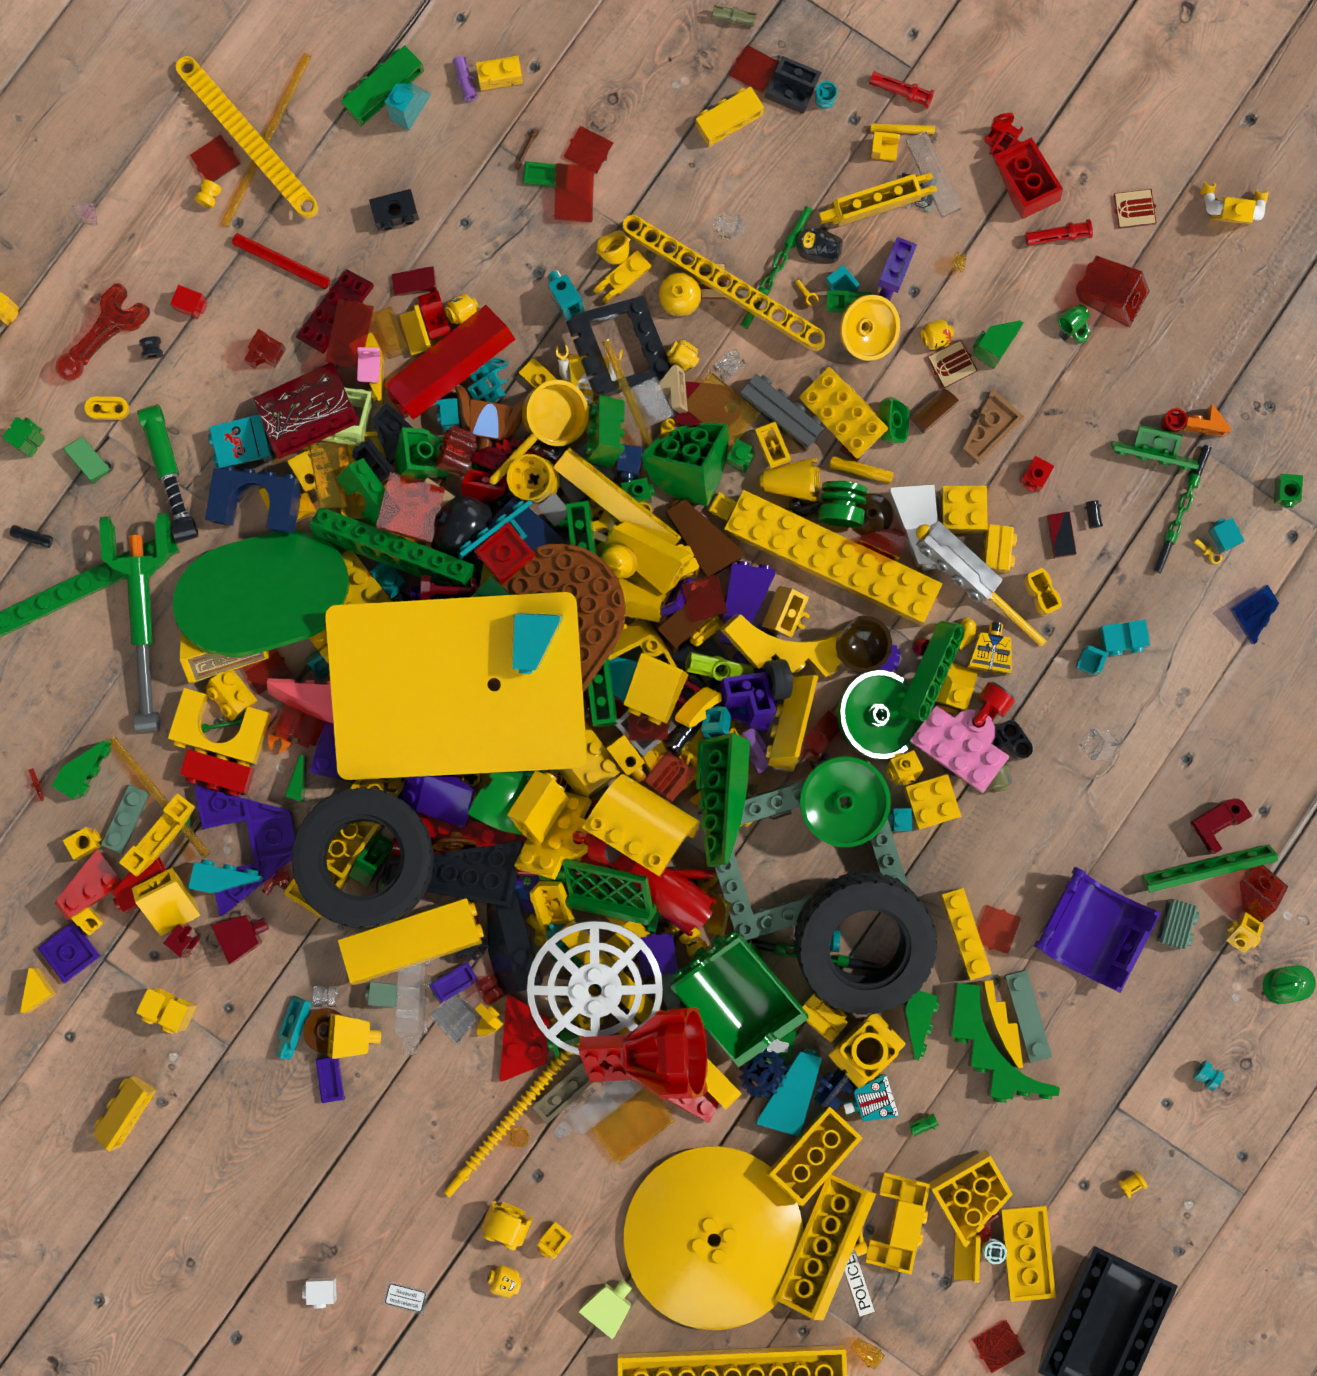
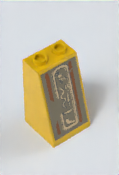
M181 633L180 662L189 683L269 659V650L244 657H226L225 655L215 653L209 654L198 649L196 645L187 640Z

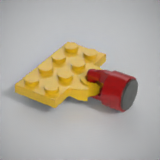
M564 792L569 801L543 842L539 843L527 838L514 866L518 870L556 879L565 859L579 861L582 860V856L588 854L592 861L612 865L619 859L621 852L582 828L586 822L584 817L592 801L588 797Z

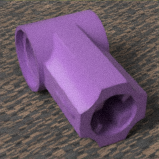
M751 728L739 735L750 740L749 759L758 774L772 767L768 766L769 758L765 757L768 746L766 747L755 728Z

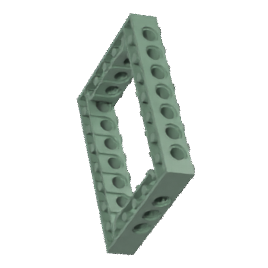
M805 779L746 797L741 825L800 807V792ZM703 811L697 812L700 822L704 819ZM887 818L881 831L868 842L873 847L876 857L874 861L880 869V873L892 876L897 881H901L908 886ZM732 851L728 864L714 866L734 932H739L745 940L797 925L800 911H803V906L809 897L813 896L805 894L800 899L787 903L783 901L781 905L768 909L761 908L760 911L753 913L734 851Z

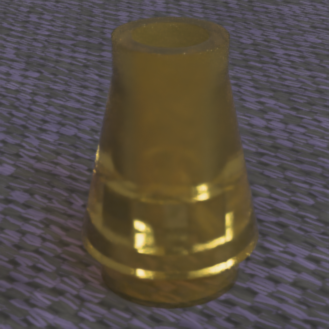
M859 1337L850 1347L863 1363L873 1370L876 1369L885 1356L881 1349L863 1341Z

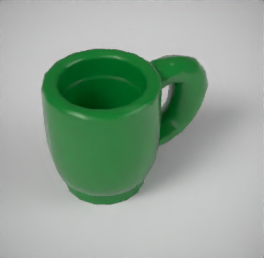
M1079 304L1064 311L1058 316L1057 320L1060 328L1066 334L1072 335L1076 342H1086L1089 337L1087 321L1090 318V313L1084 305ZM1083 327L1082 334L1077 335L1076 332Z

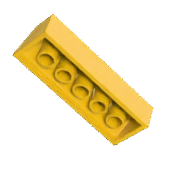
M833 1174L825 1180L775 1300L813 1320L824 1321L876 1193Z

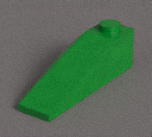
M401 428L395 455L397 478L426 479L427 477L465 476L467 469L488 473L486 467L469 461L473 453L478 452V449L448 441V438L444 436L432 435L429 433L430 431L425 429Z

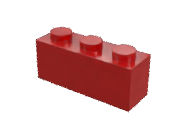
M187 749L180 775L186 776L185 781L198 784L200 780L206 782V787L218 791L220 787L227 788L228 794L240 797L241 793H248L255 769Z

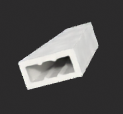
M923 485L890 488L889 498L916 568L922 567V570L936 569V563L932 559L925 557L920 552V548L915 545L919 540L916 536L917 527L921 524L930 526L937 522L935 486Z

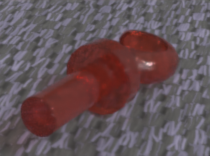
M34 768L29 769L28 771L33 782L31 787H35L40 801H44L40 787L42 781H38Z

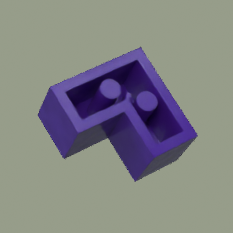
M766 672L722 679L718 691L721 693L723 707L730 709L745 706L750 726L772 722L776 709Z

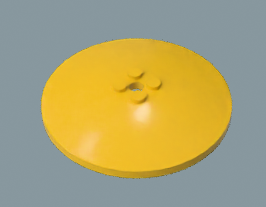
M702 1146L687 1149L669 1157L656 1166L636 1190L630 1202L624 1226V1250L627 1265L635 1284L643 1296L653 1307L671 1320L696 1329H732L762 1317L779 1302L775 1299L804 1233L803 1222L797 1203L766 1175L771 1167L761 1159L745 1151L725 1146ZM718 1234L721 1238L720 1243L717 1246H711L707 1241L709 1235Z

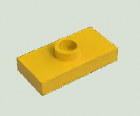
M534 357L519 371V375L533 388L545 382L557 380Z

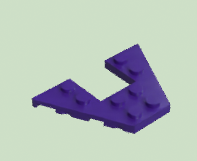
M196 785L194 787L202 829L205 830L246 821L254 864L237 867L236 871L245 872V868L259 871L258 876L264 877L262 881L215 893L219 916H224L292 861L293 842L296 838L292 813L286 809Z

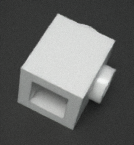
M336 1277L309 1278L306 1281V1285L302 1287V1297L306 1299V1305H312L313 1308L318 1309L326 1308V1304H334L337 1301Z

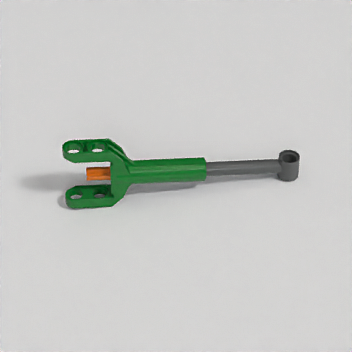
M167 512L157 514L155 521L157 557L143 556L142 535L129 536L130 557L117 558L115 526L110 516L100 517L101 559L127 580L131 645L136 646L140 713L134 714V728L136 733L160 731V716L158 712H153L148 645L153 644L149 579L172 556L169 515Z

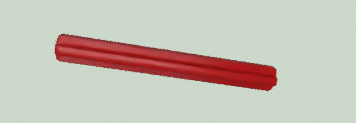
M236 233L232 239L233 245L323 289H327L331 280L329 277L239 233Z

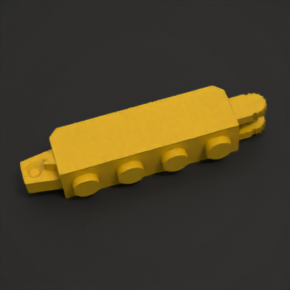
M928 173L916 177V174L838 198L828 206L829 210L819 213L821 224L833 222V225L838 224V226H842L920 201L922 197L937 192L936 186H929L924 189H920L919 184L933 179V175Z

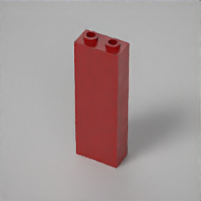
M485 305L386 382L384 386L389 391L386 395L393 404L398 403L396 407L403 416L408 414L414 420L516 339L508 326Z

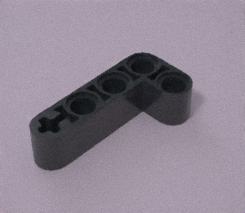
M1009 720L995 728V747L1001 749L1005 746L1016 760L1026 759L1032 754V743L1017 722ZM1006 725L1014 729L1012 737L1005 735L1004 728ZM1018 744H1023L1026 747L1027 752L1025 755L1017 753L1016 747ZM943 766L944 773L948 774L949 777L955 778L958 776Z

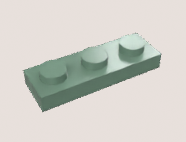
M129 784L101 844L102 846L120 854L124 853L151 793Z

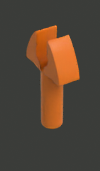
M286 713L278 734L274 736L268 735V744L271 751H273L275 743L280 739L282 746L278 754L284 753L293 744L286 737L295 717L292 713Z

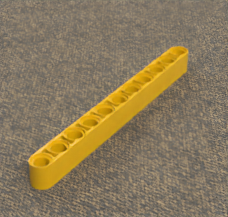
M629 215L624 219L623 228L626 235L633 241L694 277L809 350L819 351L824 347L825 336L820 328L636 215ZM633 223L639 224V227H638L637 230H635V231H630V230H628V228H629V226H630L631 224H633ZM651 234L657 236L654 242L646 241L647 237ZM667 246H674L675 250L672 253L667 254L664 252ZM685 257H692L693 261L691 264L685 265L682 263ZM703 268L711 269V273L707 276L700 274ZM728 279L730 282L726 287H720L718 285L719 281ZM745 290L748 294L745 298L740 299L736 296L738 291ZM759 301L766 303L765 308L762 310L754 307ZM780 312L784 314V318L781 321H775L773 315ZM794 324L803 326L802 330L798 333L793 332L791 327ZM813 335L821 337V341L817 344H812L809 339Z
M571 919L562 929L577 923ZM580 930L563 937L561 940L572 949L578 945L590 943V936L584 930ZM590 950L576 954L584 964L590 963ZM599 950V963L612 967L615 962L603 950ZM623 970L618 973L622 985H635ZM635 994L621 996L620 1001L629 1010L633 1006ZM642 994V1000L635 1015L641 1023L649 1018L654 1006V1002L646 994ZM707 1058V1091L727 1109L742 1093Z

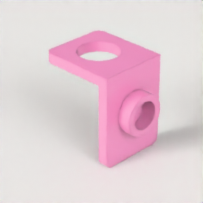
M357 347L358 382L378 383L380 378V349Z

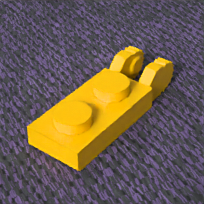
M637 250L605 277V280L600 282L593 291L599 294L610 285L614 290L610 291L602 299L607 304L617 295L620 296L645 275L652 266Z

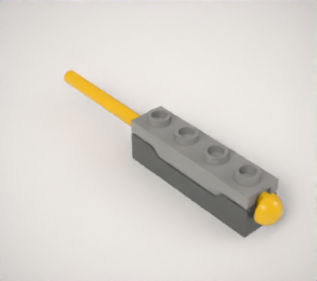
M940 521L930 526L921 524L917 527L916 536L919 540L915 545L920 548V552L925 557L932 559L936 563V567L940 571L946 572L952 578L954 584L967 591L968 596L974 601L980 603L985 600H991L1040 647L1045 644L1046 640L994 592L1003 579Z

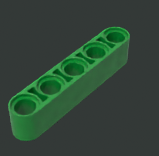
M940 621L937 624L902 702L901 714L903 717L919 721H926L963 640L965 632L963 625L947 621Z

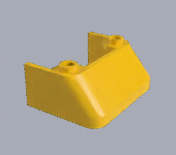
M639 619L627 625V629H623L617 645L609 655L610 660L640 645L644 654L651 657L663 654L667 664L676 667L656 629L649 620Z

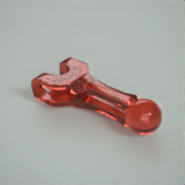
M120 283L113 284L101 296V314L91 330L77 345L69 350V353L62 354L57 359L55 369L58 376L66 381L78 379L83 373L84 366L88 364L92 356L109 339L121 331H134L141 327L150 315L149 307L143 303H136L129 309L122 310V304L127 298V290Z

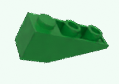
M103 740L64 765L51 786L72 799L85 797L90 789L89 783L91 779L95 778L101 770L99 765L103 758L106 759L112 750L110 746L113 741Z
M920 990L905 1002L903 1008L912 1056L917 1061L925 1055L927 1044H924L926 1035L930 1036L933 1028V1023L930 1022L932 1014L937 1013L939 1007L936 995Z

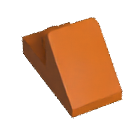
M1211 404L1207 408L1206 420H1204L1203 416L1191 415L1187 418V423L1182 430L1226 437L1231 432V427L1216 407Z

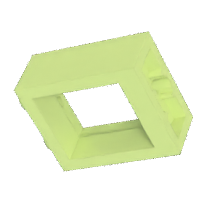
M345 388L351 405L363 408L359 426L349 427L322 441L359 446L363 443L373 405L372 392L363 389Z

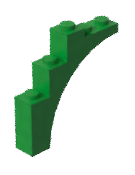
M955 983L949 1036L955 1037L954 1042L968 1043V1039H971L968 1066L974 1067L975 1072L987 1073V1070L990 1069L988 1096L993 1097L994 1102L1007 1103V1099L1013 1100L1014 1091H1017L1016 1095L1030 1097V1093H1037L1039 1098L1052 1100V1096H1059L1060 1087L1027 1077L1014 1068L999 1053L991 1041L983 1022L980 1007V986Z

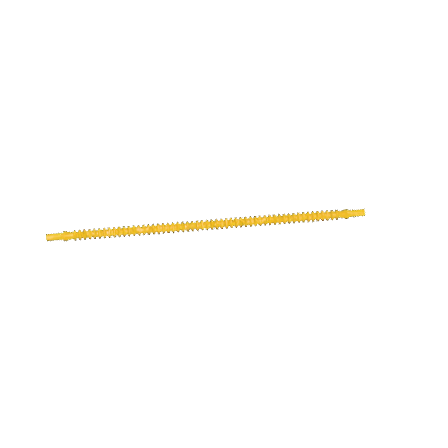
M716 871L713 873V879H708L701 884L700 889L707 894L712 892L713 886L718 882ZM668 922L669 926H665V931H661L660 934L672 933L675 936L674 932L679 931V929L671 922ZM635 961L636 967H637V969H638V971H639V974H640V976H641L640 964H639V962ZM627 971V975L634 981L632 972ZM578 1035L579 1042L581 1041V1037L584 1036ZM579 1043V1044H575V1045H571V1046L578 1048V1046L580 1045V1043ZM566 1050L559 1051L560 1056L555 1057V1061H551V1066H546L547 1070L542 1071L543 1075L538 1076L539 1080L534 1081V1086H529L530 1090L525 1091L526 1095L521 1096L522 1100L517 1101V1106H512L513 1110L508 1111L509 1115L504 1116L505 1120L500 1121L501 1125L496 1126V1131H491L492 1135L487 1136L488 1140L483 1141L484 1145L479 1146V1151H474L475 1155L470 1156L471 1160L466 1161V1166L457 1172L455 1179L444 1190L446 1196L450 1198L459 1186L469 1179L471 1172L477 1170L476 1166L481 1165L480 1161H485V1155H490L489 1151L494 1150L493 1146L498 1145L497 1141H502V1135H507L506 1131L511 1130L510 1126L515 1125L514 1121L519 1120V1115H524L523 1111L528 1110L527 1106L532 1105L531 1101L536 1100V1095L541 1094L540 1090H545L544 1086L549 1085L548 1081L553 1080L552 1076L557 1075V1070H562L561 1066L566 1065L565 1061L570 1060L569 1056L574 1055V1053Z

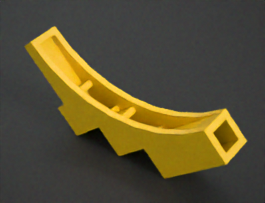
M735 614L720 628L723 634L754 668H764L765 662L773 660L771 658L773 656L776 660L785 659L790 666L791 673L794 671L796 673L804 668L806 665L805 661H807L820 677H831L838 671L839 668L837 666L841 663L836 656V641L845 627L828 637L806 642L785 641L770 636L754 627L741 614Z

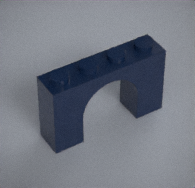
M230 466L222 469H213L205 520L215 524L234 526L237 503L242 493L250 487L263 486L270 498L266 528L274 532L295 534L302 493V485L295 475L283 474V477H278L276 473L263 471L262 474H255V470L243 468L242 472L235 471V468Z

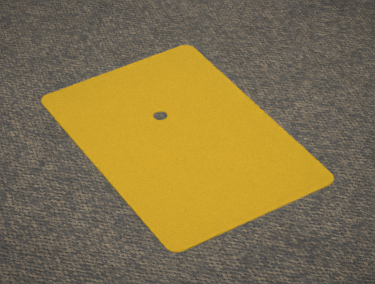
M569 592L347 604L334 605L326 611L337 771L343 779L357 780L580 768L586 763L587 749L577 601L573 594ZM514 614L563 615V620L539 668L532 670V674H520L519 670L513 669ZM491 678H497L500 681L501 687L499 690L491 691L488 688L487 684Z

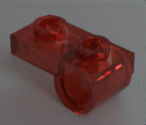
M828 710L803 739L802 746L816 758L840 731L837 717Z

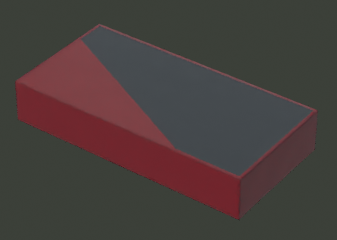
M1070 511L1047 515L1054 558L1075 556L1077 553Z

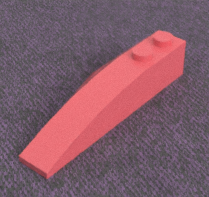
M268 678L267 689L269 695L305 714L334 723L330 681H327L326 684H316L315 680H306L304 683H298L294 679Z

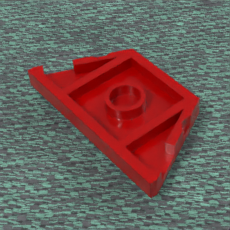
M507 995L500 1069L501 1082L545 1065L547 1061V1037L536 1024L530 1007L512 995ZM538 1012L543 1023L549 1029L550 1018Z

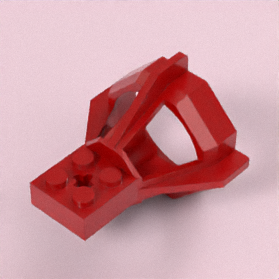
M698 1008L656 1011L637 1028L626 1032L625 1035L581 1037L578 1051L590 1082L635 1080L660 1099L703 1097V1094L707 1093L706 1032Z

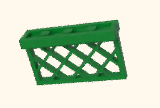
M568 859L564 860L563 868L569 897L566 900L568 908L649 926L657 909L656 905L652 904L647 876ZM572 869H576L581 875L578 876ZM591 873L597 874L601 879L598 880ZM585 877V878H586L588 881H590L593 885H592V886H589V885H588L584 880H582V879ZM611 877L617 878L621 884H617ZM606 882L613 890L610 891L602 883ZM632 882L640 883L642 888H637ZM626 886L634 894L630 895L623 888Z

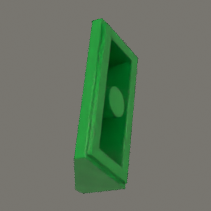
M83 437L63 448L92 483H96L110 471V468Z

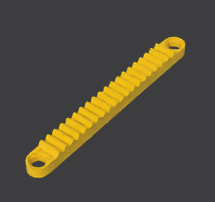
M181 57L176 63V71L297 213L306 219L313 218L319 210L314 197L192 57ZM185 64H192L193 69L189 73H183V66ZM305 202H311L313 205L312 209L308 212H304L301 209L302 204Z

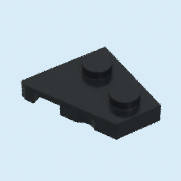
M386 403L372 418V422L377 430L386 459L392 464L395 461L401 428L413 427Z

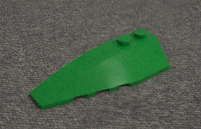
M734 733L699 740L696 786L697 790H700L701 799L698 801L699 808L703 810L704 819L701 820L702 829H705L706 832L704 845L707 866L709 867L728 864L737 839L745 806L750 740Z

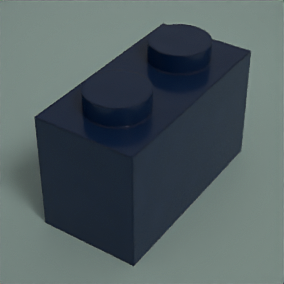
M623 444L625 445V450L618 459L617 478H620L621 482L637 480L640 477L643 447Z

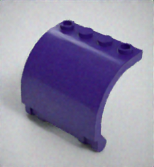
M1074 866L1070 881H1066L1065 889L1046 926H1043L1039 941L1036 940L1033 947L1073 971L1121 993L1161 913L1107 888L1088 876L1085 871Z

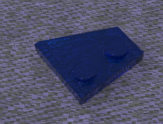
M1264 585L1229 610L1250 643L1255 644L1259 640L1258 636L1263 627H1266L1270 621V616L1275 612L1279 602L1270 587Z

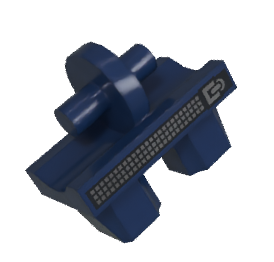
M840 1068L834 1074L829 1072L825 1078L818 1075L817 1079L821 1083L816 1088L819 1093L814 1100L825 1109L831 1107L834 1111H837L842 1103L836 1097L838 1093L842 1090L848 1095L853 1091L855 1085Z

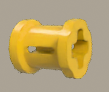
M1137 1170L1124 1181L1120 1180L1117 1182L1128 1199L1140 1189L1148 1188L1145 1180Z

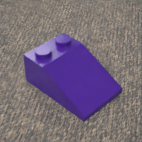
M325 721L310 772L354 783L356 780H345L338 774L334 723Z
M455 775L406 777L400 799L417 812L463 828L467 823L469 816L467 813L472 805L475 790Z

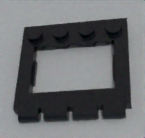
M643 296L573 314L571 320L566 322L571 337L578 336V338L573 340L579 357L586 356V358L581 360L586 376L594 375V378L588 380L594 395L601 393L603 396H609L661 381L671 368ZM627 313L628 317L632 320L636 337L639 338L642 346L641 350L644 357L647 358L650 367L649 371L612 381L590 323H600Z

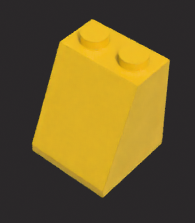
M641 653L624 705L629 707L628 712L640 717L641 713L648 715V720L660 725L661 722L667 724L688 674L677 667Z

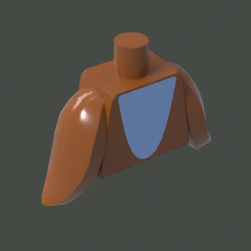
M463 386L455 387L461 425L473 438L479 439L478 451L487 446L491 447L492 441L502 442L504 438H510L515 434L523 420L522 408L526 397L512 408V406L479 400L471 399L470 401V397Z

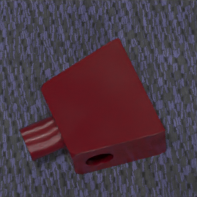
M250 915L211 925L229 964L236 963L260 946L262 940L259 934L269 930L268 923L264 917L253 922Z

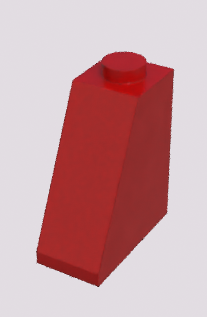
M160 856L137 877L129 872L114 890L115 898L113 902L118 910L128 913L138 907L135 903L132 888L166 871Z

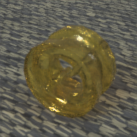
M959 252L955 253L952 271L960 270V273L964 272L967 253L960 255Z
M524 1127L514 1128L509 1135L511 1145L516 1148L526 1146L530 1138L528 1130ZM518 1131L520 1134L522 1131L525 1134L523 1137L525 1142L520 1143L519 1141L516 1143L514 1141L516 1137L514 1133Z

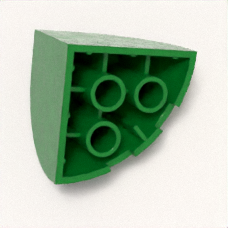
M700 423V426L687 428L685 425L669 431L670 435L661 440L657 438L642 454L643 465L650 479L664 492L682 501L685 499L690 503L708 506L718 488L726 464L729 443L728 425L722 423Z
M545 770L492 773L490 778L493 780L484 789L480 790L467 814L499 830L522 834L507 814L534 772L538 771L544 774Z

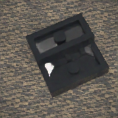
M782 56L764 98L804 114L822 72Z

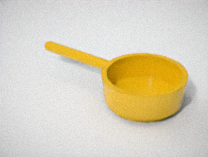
M552 380L535 387L527 395L522 408V418L530 436L490 477V484H497L507 473L510 464L517 457L524 455L537 440L552 446H564L574 442L582 435L588 423L589 409L585 396L575 385L563 380Z

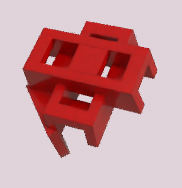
M1003 113L993 118L991 132L984 139V143L992 147L989 154H998L997 151L1002 152L1020 143L1017 139L1024 128L1021 126L1020 129L1012 126L1014 120L1013 113Z

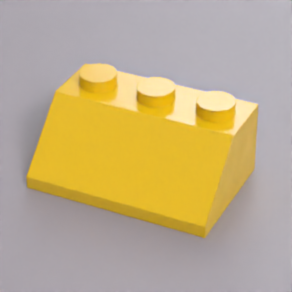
M136 1076L123 1080L119 1086V1090H121L117 1098L113 1097L106 1107L108 1112L104 1117L101 1116L94 1125L96 1130L93 1136L109 1152L121 1147L157 1091Z

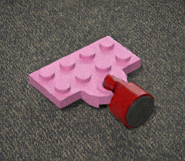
M988 682L977 696L978 701L983 704L980 710L968 709L960 712L953 718L938 706H935L928 719L924 721L910 740L917 748L982 793L1009 759V755L992 744L995 738V727L992 721L997 715L1004 717L1015 703V698L1006 689L994 682Z

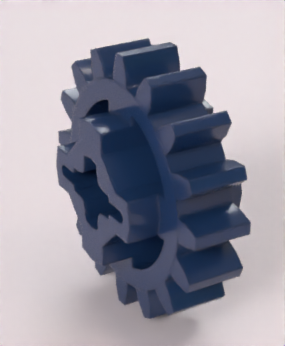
M766 1048L747 1061L744 1067H739L743 1074L738 1077L744 1081L741 1086L747 1089V1093L754 1094L758 1098H761L762 1095L769 1098L770 1092L777 1094V1086L783 1087L780 1081L787 1078L782 1074V1072L787 1070V1067L781 1065L784 1059L778 1057V1053L771 1052V1050ZM766 1059L771 1060L773 1065L769 1064ZM752 1081L756 1082V1084H758L759 1087L754 1086Z

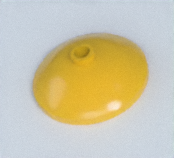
M864 295L855 299L846 308L840 323V336L846 350L854 357L866 361L877 360L888 354L895 346L900 333V318L896 308L889 300L878 295ZM865 323V328L862 330L861 326Z

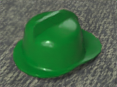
M1302 965L1272 970L1263 980L1265 996L1276 1004L1303 1001L1309 998L1316 988V979L1313 973Z

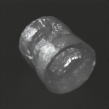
M314 985L313 1007H321L326 1004L328 1007H337V985H330L328 988L322 985Z

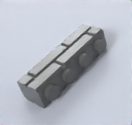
M755 374L740 392L739 397L770 423L776 422L781 432L807 451L822 434L824 428L821 425L823 423L815 416H808L805 413L806 409L798 402L793 404L788 400L789 396L785 391L780 388L776 390L772 387L771 380L766 376L762 375L760 377Z

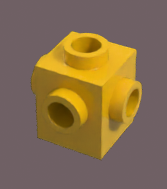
M914 750L906 754L901 752L895 754L894 757L890 758L886 766L887 776L891 781L893 780L895 786L900 784L907 786L913 783L924 770Z
M1245 912L1238 921L1233 920L1228 926L1227 931L1229 934L1226 941L1245 954L1251 947L1254 949L1260 942L1264 924Z

